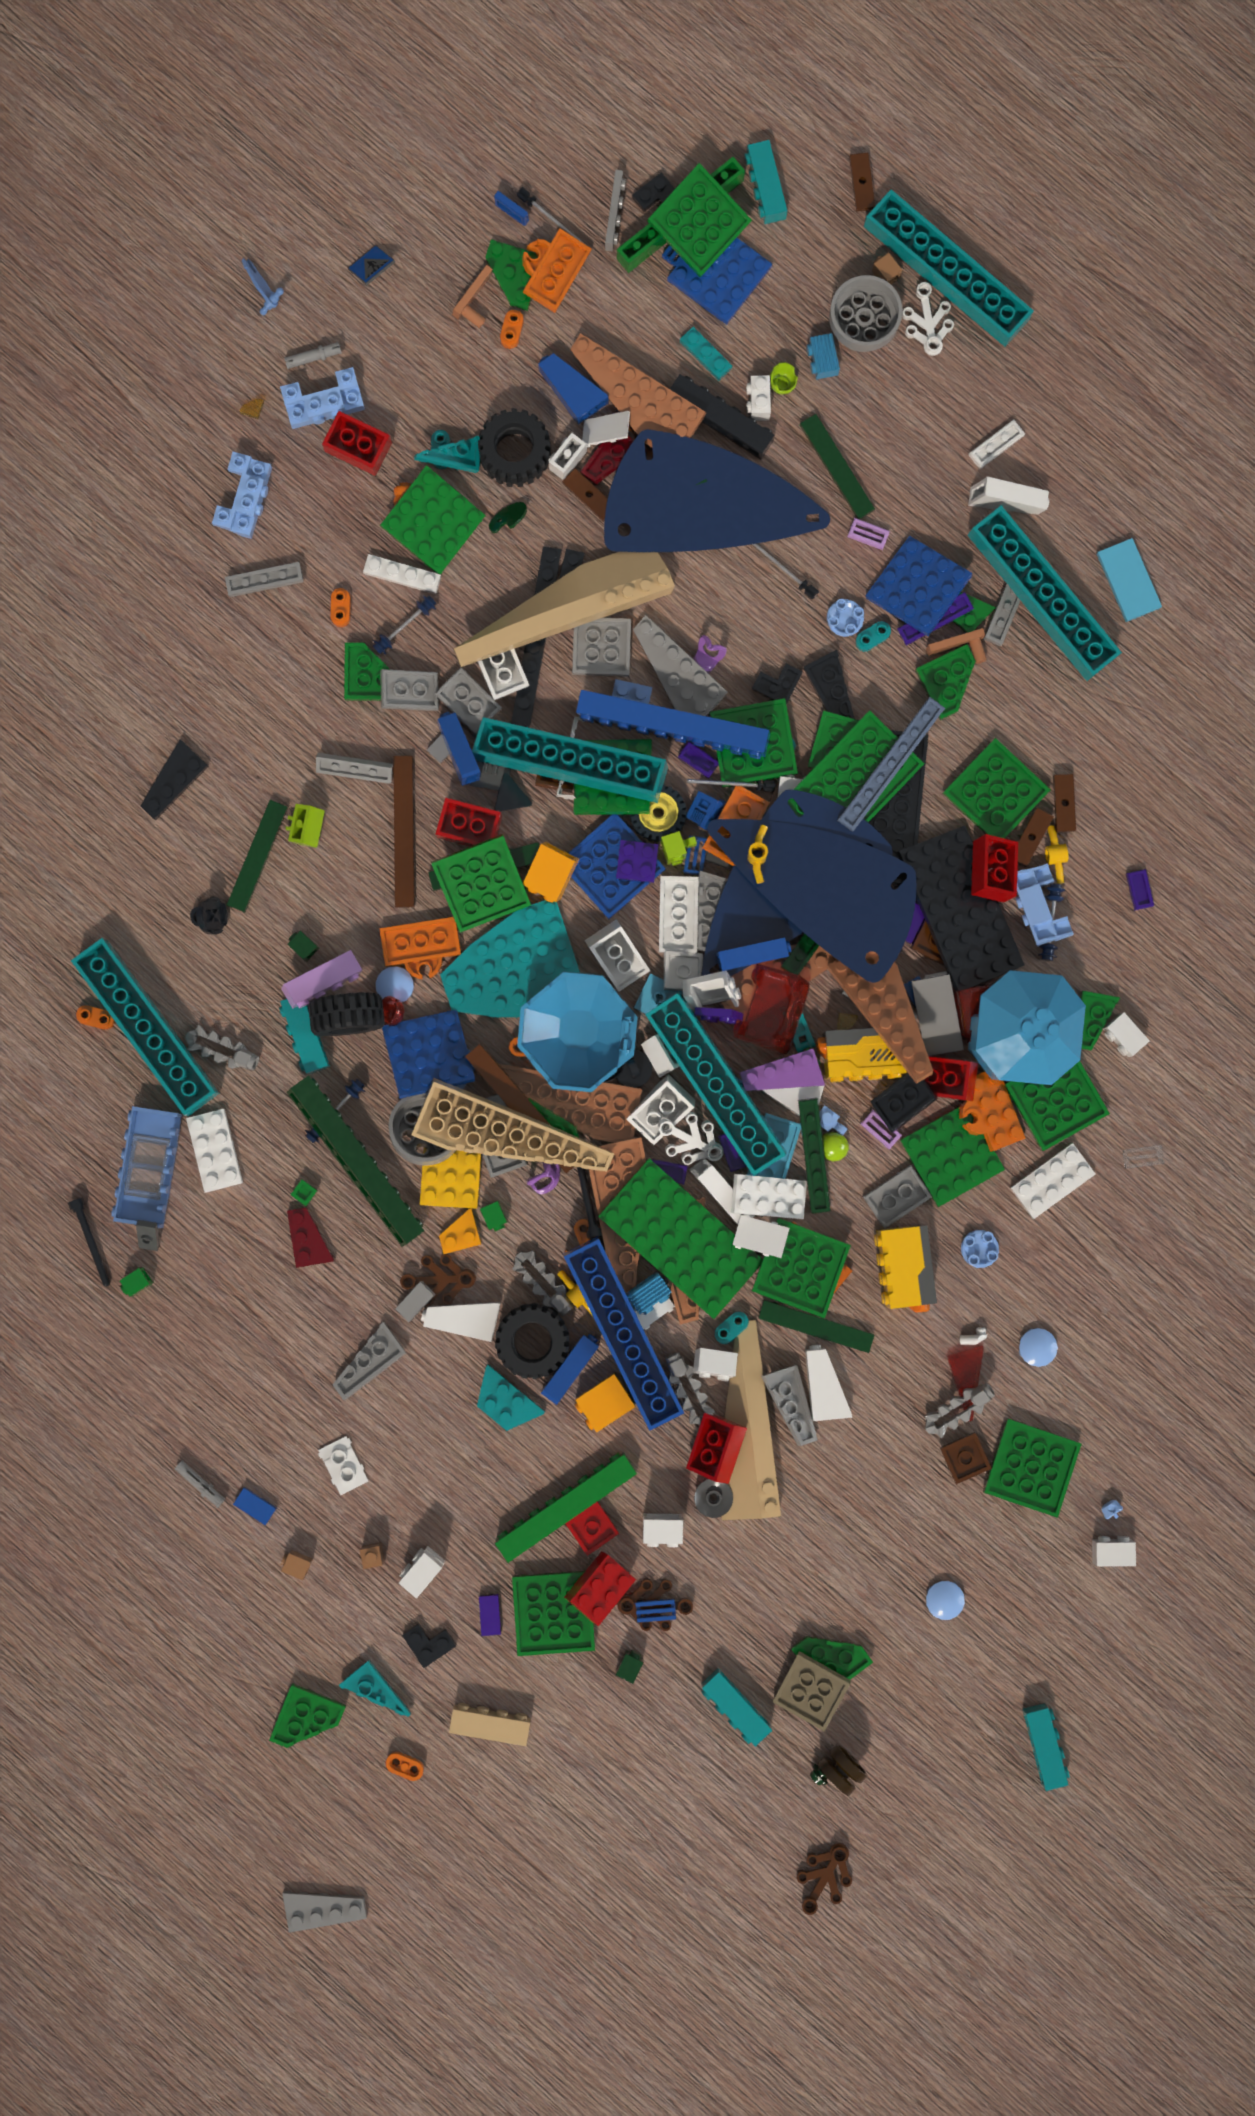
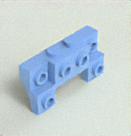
M351 367L335 372L338 387L302 396L298 382L280 386L292 429L310 424H322L325 420L329 419L334 420L338 411L351 414L365 410L354 368Z
M232 452L228 471L241 475L232 509L217 505L212 524L242 537L252 539L258 515L261 516L263 512V498H266L268 494L267 484L272 466L269 463L254 460L251 456Z
M1048 863L1035 868L1020 870L1017 875L1018 897L1015 900L1018 908H1022L1024 911V915H1022L1024 925H1029L1036 946L1054 940L1056 942L1074 935L1067 916L1052 921V916L1041 889L1043 886L1054 883Z

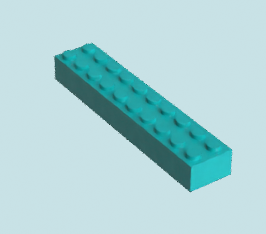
M892 189L866 216L864 228L1004 347L1011 342L1030 320L1034 312L1032 308Z
M1002 505L971 529L967 536L1002 579L1010 586L1016 596L1086 681L1090 680L1122 653Z
M485 717L482 718L472 750L477 761L655 803L659 801L668 770L666 759Z
M104 938L99 939L71 960L184 1116H190L220 1094L108 940Z
M677 992L645 1015L753 1176L784 1157L786 1150L681 993Z

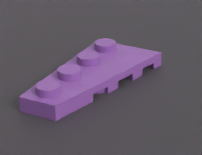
M814 1049L740 1072L745 1091L826 1086Z

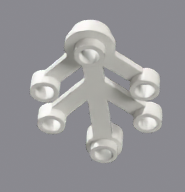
M922 282L917 286L916 296L921 299L924 318L916 314L911 307L904 308L902 317L907 321L912 320L925 329L927 336L917 331L914 325H909L906 328L905 335L907 338H915L924 345V351L930 356H935L942 350L943 338L954 327V322L951 319H946L942 324V329L935 336L934 328L942 317L949 313L951 304L948 301L941 302L938 311L932 318L929 303L932 287L929 283ZM923 290L926 292V294L922 295L920 291ZM942 306H947L948 309L943 310ZM908 311L911 313V315L907 316L905 315V312ZM945 324H950L951 328H946ZM908 330H913L914 334H910ZM930 345H935L936 349H931Z
M689 1112L685 1116L692 1135L676 1128L669 1119H662L658 1123V1130L662 1135L669 1136L672 1134L686 1141V1143L676 1146L668 1144L665 1147L668 1156L673 1157L677 1153L695 1148L703 1150L694 1154L690 1152L683 1153L681 1160L685 1165H690L694 1161L705 1158L710 1161H718L723 1156V1148L719 1143L715 1142L714 1126L709 1120H705L701 1124L702 1130L706 1133L708 1144L701 1141L697 1126L698 1117L694 1112ZM690 1116H694L692 1121L688 1120ZM663 1124H668L667 1128H662ZM707 1124L711 1125L709 1129H704ZM670 1148H674L673 1152H668ZM712 1149H716L715 1153H710ZM687 1156L691 1157L688 1161L684 1160Z

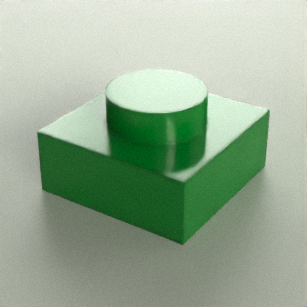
M302 1179L291 1193V1196L307 1206L318 1190Z

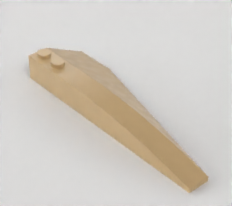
M436 1078L432 1080L411 1134L414 1137L447 1150L480 1153L489 1156L495 1155L533 1162L538 1161L547 1164L553 1163L569 1167L575 1166L607 1172L614 1153Z
M749 1320L748 1327L734 1339L733 1353H738L736 1376L729 1378L725 1419L742 1425L747 1430L728 1484L733 1493V1503L730 1510L721 1516L722 1520L763 1519L781 1516L765 1385L761 1377L763 1370L756 1320Z

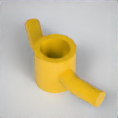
M765 825L760 826L755 837V843L750 846L747 855L748 861L753 865L757 884L764 882L761 865L766 861L768 854L767 846L762 843L768 829ZM756 850L761 851L762 857L757 858L753 856L752 852Z
M1051 825L1047 829L1051 846L1045 847V859L1048 865H1055L1056 883L1062 884L1064 883L1062 863L1068 862V849L1066 844L1058 843L1055 826Z
M561 1270L557 1275L569 1289L566 1296L577 1308L583 1305L592 1315L578 1285H575L568 1275Z

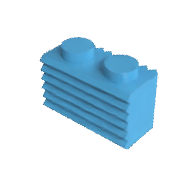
M833 334L810 337L806 348L808 356L812 358L810 368L811 373L815 374L816 380L838 376L840 368Z
M655 1272L626 1292V1295L637 1312L646 1315L654 1309L653 1305L657 1302L661 1304L670 1298L669 1294L672 1292L659 1273Z

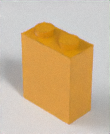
M548 842L541 843L523 885L527 887L526 889L529 892L539 893L549 902H557L561 900L579 858Z
M615 1373L576 1397L577 1403L574 1404L580 1414L584 1413L587 1417L585 1422L590 1430L594 1429L596 1433L636 1407Z

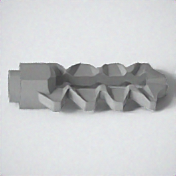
M199 1025L195 1030L187 1032L185 1037L189 1044L187 1050L191 1052L201 1050V1056L203 1057L214 1055V1061L217 1063L228 1061V1067L232 1069L242 1067L253 1071L258 1065L259 1056L248 1051L244 1043L238 1042L234 1046L229 1037L224 1036L220 1040L216 1032L211 1031L208 1034ZM202 1036L237 1051L233 1056L234 1059L197 1044V1037Z
M533 1250L528 1253L520 1252L515 1256V1265L512 1269L524 1274L522 1281L526 1284L532 1283L534 1285L532 1289L534 1294L545 1295L543 1305L553 1307L562 1317L574 1307L566 1296V1287L564 1285L555 1286L556 1276L553 1273H545L546 1265L544 1262L536 1263ZM526 1259L531 1262L557 1292L552 1297L545 1292L521 1265Z
M676 1352L665 1358L670 1371L668 1381L672 1384H678L675 1395L678 1398H684L681 1407L684 1411H690L689 1423L700 1425L703 1415L701 1414L699 1417L696 1415L678 1377L686 1375L704 1413L713 1414L715 1411L705 1404L708 1396L705 1393L699 1392L702 1386L701 1382L691 1378L694 1374L693 1367L687 1365L680 1353Z
M985 1383L980 1384L976 1388H965L963 1390L964 1397L953 1396L950 1399L949 1405L941 1404L938 1406V1412L925 1414L927 1420L925 1429L929 1434H937L942 1438L947 1427L953 1430L958 1427L959 1419L964 1422L969 1421L971 1410L981 1414L984 1405L995 1396L991 1386ZM971 1399L973 1405L963 1412L956 1414L952 1419L945 1421L941 1426L937 1427L934 1422L941 1416L946 1415L952 1409Z

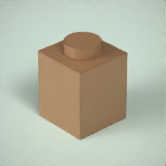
M890 253L884 257L883 255L879 256L874 261L872 273L876 277L884 279L891 285L900 279L903 271Z
M381 1542L361 1547L360 1555L363 1569L383 1566L385 1558Z
M291 1550L289 1554L284 1555L280 1565H283L281 1572L303 1581L313 1558Z

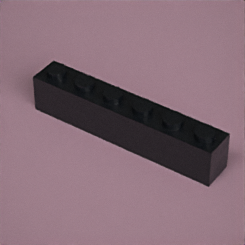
M679 374L671 386L670 390L706 412L702 420L704 424L761 460L773 443L775 435L769 428L761 427L754 418L744 416L737 407H731L726 404L723 398L710 394L706 387L698 386L689 376L684 377Z

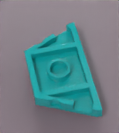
M489 1364L486 1366L477 1407L502 1428L508 1431L545 1413L540 1406Z

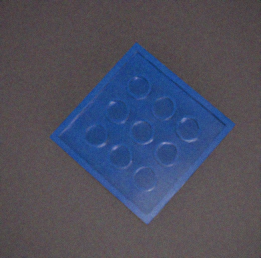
M736 238L701 277L681 259L667 277V281L727 325L772 268V263Z
M909 536L868 591L866 599L926 636H929L971 579L972 573Z
M612 814L569 852V854L579 858L571 878L608 920L650 884L648 882L616 879L620 840L642 842L617 814ZM658 859L656 862L655 879L666 870Z
M457 1010L383 1026L382 1031L399 1099L427 1093L433 1078L453 1086L475 1081L472 1065L465 1057L468 1054Z

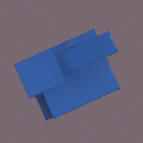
M698 791L686 818L707 830L708 824L712 820L718 819L719 813L725 806L726 801L722 799L718 801Z

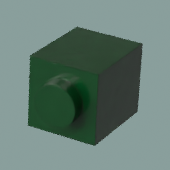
M302 931L293 933L288 939L290 942L287 945L306 962L320 949Z
M625 1650L616 1669V1676L633 1684L644 1663L642 1655L635 1650Z

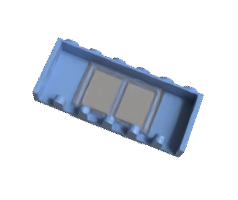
M132 1106V1110H129L128 1121L130 1123L129 1129H126L124 1139L127 1140L126 1147L123 1148L121 1153L123 1165L119 1168L118 1172L120 1183L115 1190L117 1201L116 1205L112 1208L113 1221L136 1225L138 1220L156 1222L158 1228L164 1227L182 1114Z

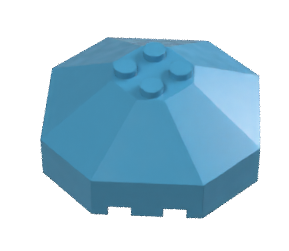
M1009 970L980 995L979 1015L974 1014L971 1017L970 1030H972L968 1050L991 1079L1052 1085L1080 1061L1086 1005L1062 975Z
M564 971L521 1007L517 1047L526 1055L532 1065L542 1074L553 1089L592 1092L634 1056L638 1017L603 975Z

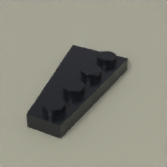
M835 650L804 666L803 670L824 709L830 713L855 719L838 651Z
M180 739L140 807L156 821L209 766Z

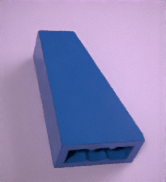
M554 353L550 356L546 355L540 360L538 364L539 372L578 425L609 404L608 395Z
M446 712L440 715V718L437 719V724L461 786L479 781L480 769L456 713Z
M785 938L720 951L716 953L719 970L721 972L789 957L788 953L791 952V946Z
M583 1334L544 1386L541 1394L557 1405L599 1348L597 1344L598 1339L591 1334H588V1336Z

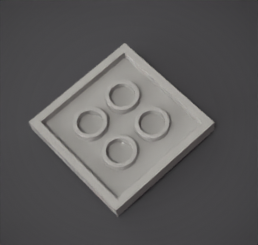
M600 618L575 627L572 675L629 677L631 619Z

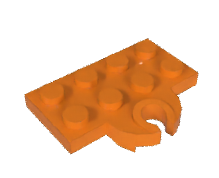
M559 228L551 243L544 239H537L527 246L526 249L535 252L538 258H530L527 252H524L522 256L523 267L531 276L523 293L554 313L557 311L592 248Z
M735 786L718 819L761 820L770 802L742 786ZM723 826L717 831L724 838L731 836L730 832ZM709 835L702 849L734 866L735 864Z
M454 917L379 928L385 966L405 964L406 970L413 977L423 980V976L420 973L421 966L428 965L430 967L428 975L431 979L439 973L443 958L461 955L458 929Z
M986 1072L977 1074L973 1101H964L959 1107V1119L967 1117L968 1114H971L974 1118L972 1124L966 1123L963 1125V1128L969 1132L968 1134H984L990 1152L1025 1139L1004 1081L991 1079Z

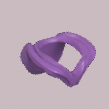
M702 635L698 642L697 653L693 659L709 673L724 658L727 649L722 645H712L711 640L707 636ZM705 643L708 650H719L716 657L710 656L705 652Z
M543 1162L545 1171L531 1179L528 1178L527 1185H530L540 1195L553 1190L560 1178V1166L558 1164ZM550 1177L552 1179L551 1183L542 1189H538L535 1186V1183L541 1178Z

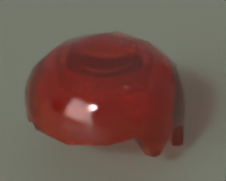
M384 997L382 999L384 1025L395 1026L403 1019L405 1013L404 1005L395 997Z

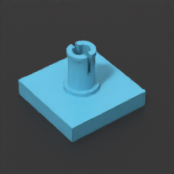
M650 974L634 1009L646 1014L677 992H680L682 995L683 991L664 990V980Z

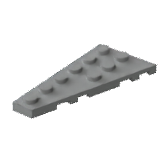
M645 615L633 630L675 710L708 716L728 691Z

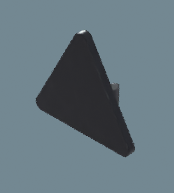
M504 773L494 810L500 812L530 807L532 802L509 774Z

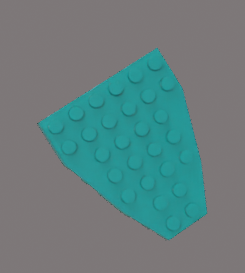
M544 900L512 913L473 942L440 976L451 1010L494 1018H519L521 1007L562 972L580 973L557 902L554 901L552 903Z

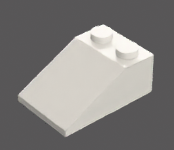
M514 649L478 661L494 700L529 686Z
M614 920L584 940L618 992L650 971L617 920Z
M668 1074L649 1092L626 1119L646 1139L655 1145L664 1136L658 1130V1123L662 1119H669L675 1126L695 1107V1099ZM667 1123L662 1125V1128L668 1127Z

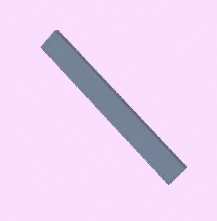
M931 697L927 699L839 817L838 822L852 832L856 829L945 708Z

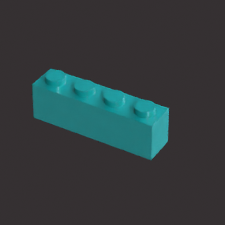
M770 140L747 145V153H744L746 165L750 166L749 179L751 183L754 182L753 194L755 200L759 202V217L763 218L764 225L786 220L787 207Z
M287 999L280 1001L281 1006L279 1010L282 1017L287 1019L288 1024L285 1026L289 1036H293L294 1042L292 1046L295 1053H299L301 1058L298 1062L302 1072L305 1071L306 1074H311L330 1067L320 1036H316L311 1032L308 1005L300 1009L298 1006L292 1009Z
M719 1668L701 1683L703 1689L701 1692L707 1700L712 1699L716 1703L715 1708L721 1715L725 1713L728 1716L730 1725L735 1730L738 1728L743 1733L741 1736L748 1744L752 1743L756 1747L772 1732V1727Z
M1045 1703L1023 1708L1022 1711L1043 1788L1045 1791L1068 1786L1067 1778H1070L1067 1766L1063 1765L1062 1759H1065L1062 1747L1058 1746L1057 1740L1060 1737L1057 1728L1053 1727L1052 1721L1055 1720L1052 1709H1049Z

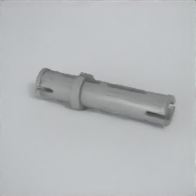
M339 342L326 346L319 345L316 349L284 357L287 369L320 359L324 361L327 357L342 354Z
M183 1460L175 1467L174 1470L201 1493L203 1498L206 1497L212 1502L216 1508L226 1500L225 1497L213 1488L212 1484L209 1485Z

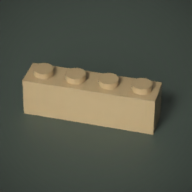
M458 1703V1705L454 1704L449 1733L526 1746L531 1718L527 1717L524 1713L513 1715L508 1714L506 1710H497L495 1712L489 1711V1708L484 1706L472 1708L469 1704Z

